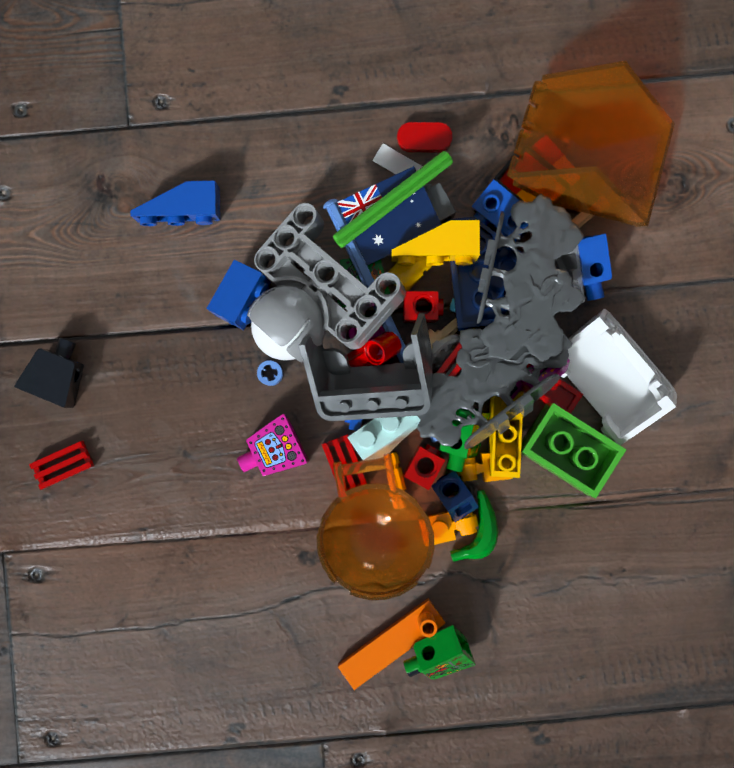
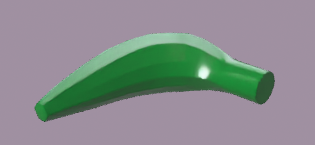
M484 490L477 491L479 516L477 536L469 545L450 551L453 562L463 559H482L488 556L497 544L499 533L497 519Z

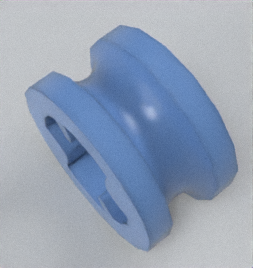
M272 360L265 361L259 365L257 377L263 384L274 386L282 380L283 369L277 362ZM271 365L272 369H277L278 375H274L275 380L270 381L268 377H263V370L267 371L265 368Z

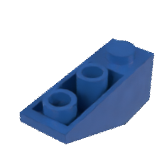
M186 181L132 209L130 216L137 222H140L142 226H156L157 222H168V225L182 226L185 225V221H196L198 225H211L213 221H220V187L216 181Z

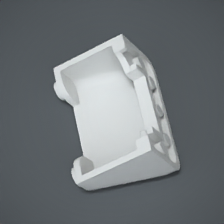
M606 309L600 311L568 338L573 343L572 347L568 349L570 363L568 370L561 377H568L601 415L603 424L601 431L612 441L614 440L617 444L622 445L676 407L677 393L671 383Z

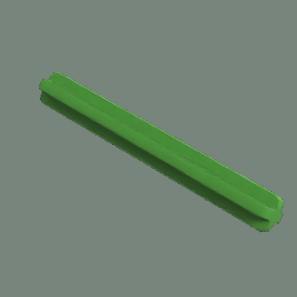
M447 151L441 152L336 232L333 238L338 246L341 248L346 246L453 163Z

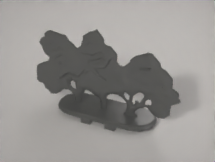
M540 193L533 201H518L512 205L510 213L517 228L507 237L501 233L504 220V212L501 211L495 240H488L483 265H488L489 268H482L477 292H482L483 296L477 324L482 321L485 306L491 307L496 317L494 322L484 328L480 335L484 345L489 348L488 354L490 357L510 360L523 346H527L530 354L541 362L548 360L551 356L556 357L562 351L564 331L559 327L554 315L558 312H572L586 298L580 289L572 286L573 279L566 270L557 269L555 266V260L562 255L572 252L583 239L584 234L578 225L572 222L570 214L564 207L554 206L550 197ZM521 223H528V227L520 228ZM528 231L532 233V237L524 243L515 242V239L520 240L519 234ZM511 247L517 256L514 269L505 271L494 268L498 248ZM516 247H523L524 253L517 251ZM491 276L503 278L506 291L505 297L494 300L487 298ZM501 308L509 310L510 314L503 315Z
M509 310L504 315H509ZM481 328L460 330L459 342L462 345V349L457 353L456 363L462 369L461 374L458 377L442 373L432 374V402L429 410L425 414L418 416L420 422L417 429L420 432V437H434L442 446L451 447L460 439L462 426L478 425L479 428L465 441L464 448L469 449L482 442L495 431H498L501 435L510 428L509 421L519 413L525 417L533 411L534 402L559 381L561 376L553 374L540 382L538 380L540 370L546 367L561 368L567 365L568 349L572 347L573 343L563 333L562 351L556 357L551 356L548 360L541 362L530 354L527 346H523L510 360L489 356V348L484 345L480 337L482 333ZM528 363L534 366L532 373L527 368ZM519 380L533 385V388L517 400L513 401L510 397L511 391ZM493 396L501 397L507 407L492 419L487 420L482 415L484 402ZM475 402L479 405L478 411L473 408ZM460 408L467 409L475 416L472 418L469 415L465 419L456 415V411ZM458 420L461 424L454 426L452 421Z

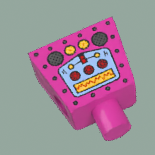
M287 414L280 415L249 437L246 442L250 451L237 457L243 472L258 466L263 476L309 462Z

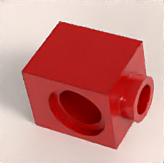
M406 291V296L403 300V323L416 322L419 312L416 310L415 305L421 300L427 301L431 306V311L425 314L426 322L436 323L438 316H443L444 310L443 299H438V291Z
M429 444L426 445L425 449L418 446L403 476L430 490L445 462L444 459L439 457L442 452ZM424 457L430 458L433 463L432 469L427 473H422L417 468L418 461Z

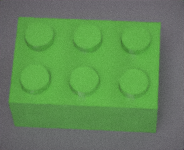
M546 403L521 444V454L593 498H597L627 450L554 403Z

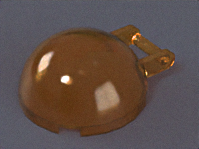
M391 453L384 454V458L347 464H342L341 461L334 462L333 468L338 497L322 516L319 526L317 553L321 565L334 584L338 582L342 587L351 591L350 595L367 600H387L401 596L418 584L417 581L431 565L435 547L434 532L430 519L415 498L404 490L397 488ZM386 469L388 484H364L347 490L344 476Z

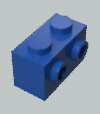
M493 179L472 205L473 210L476 212L474 217L486 226L490 223L497 229L500 213L503 211L504 220L501 233L507 237L517 228L516 223L512 220L510 211L512 205L520 200ZM521 223L520 228L528 227V223ZM526 232L519 234L520 240L526 234Z
M233 260L206 309L218 318L244 330L251 323L250 318L247 316L250 306L259 295L269 290L271 282L263 273Z

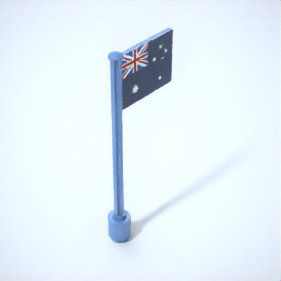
M413 166L341 201L330 199L325 202L323 209H327L338 232L414 174L416 169ZM424 186L344 246L362 284L367 288L374 282L367 267L368 265L391 255L392 249L441 225ZM390 315L382 326L385 332H393L399 337L401 351L396 356L400 363H404L403 351L405 344ZM430 437L432 442L438 441L434 437Z

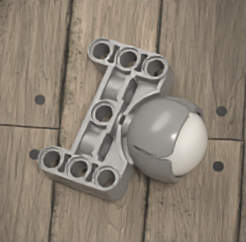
M302 203L295 207L255 254L254 262L256 267L273 281L277 287H273L259 295L247 313L251 320L253 338L257 346L265 354L278 360L296 359L301 363L303 359L299 344L303 338L311 336L313 343L316 346H321L325 332L328 330L346 347L359 349L367 343L403 302L406 296V289L397 275L389 272L383 273L367 288L317 246L313 241L323 231L325 223L322 216L309 203ZM313 216L310 223L304 224L308 217ZM294 237L292 244L285 246L287 240ZM275 258V263L267 268L269 261ZM298 265L301 266L305 270L304 273L307 276L300 272L296 267ZM335 271L333 278L325 281L326 274ZM388 285H397L396 290L392 294H384ZM339 299L344 305H346L345 309L347 310V312L335 301ZM377 306L376 313L373 316L365 317L366 310L369 307ZM351 328H357L356 336L347 340V332Z

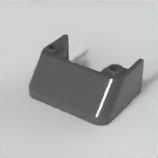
M425 313L418 314L411 333L412 342L408 343L403 351L404 363L350 367L348 357L343 351L336 348L324 349L323 344L316 346L311 336L303 338L299 348L317 413L328 421L420 416L425 414L432 402L433 355Z

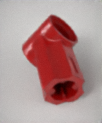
M387 331L368 341L361 348L347 354L350 367L381 365L400 353L401 341L393 332Z

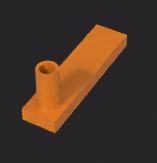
M427 598L338 664V668L355 690L413 648L416 642L426 637L434 636L437 629L445 624V620L430 599Z

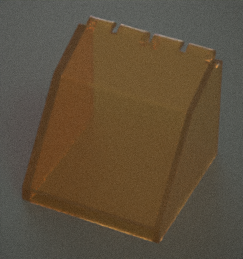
M626 61L543 75L541 79L543 82L535 81L529 98L531 104L527 105L521 125L523 129L519 132L514 153L521 156V158L519 159L515 155L512 156L507 173L508 177L514 179L513 185L535 197L540 193L550 197L553 205L637 227L648 226L675 123Z

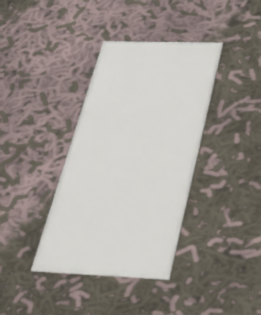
M385 144L381 145L373 159L375 163L394 174H398L413 166L416 171L423 167Z

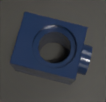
M456 471L441 476L431 486L455 523L478 508L474 497ZM453 492H458L454 497H449Z

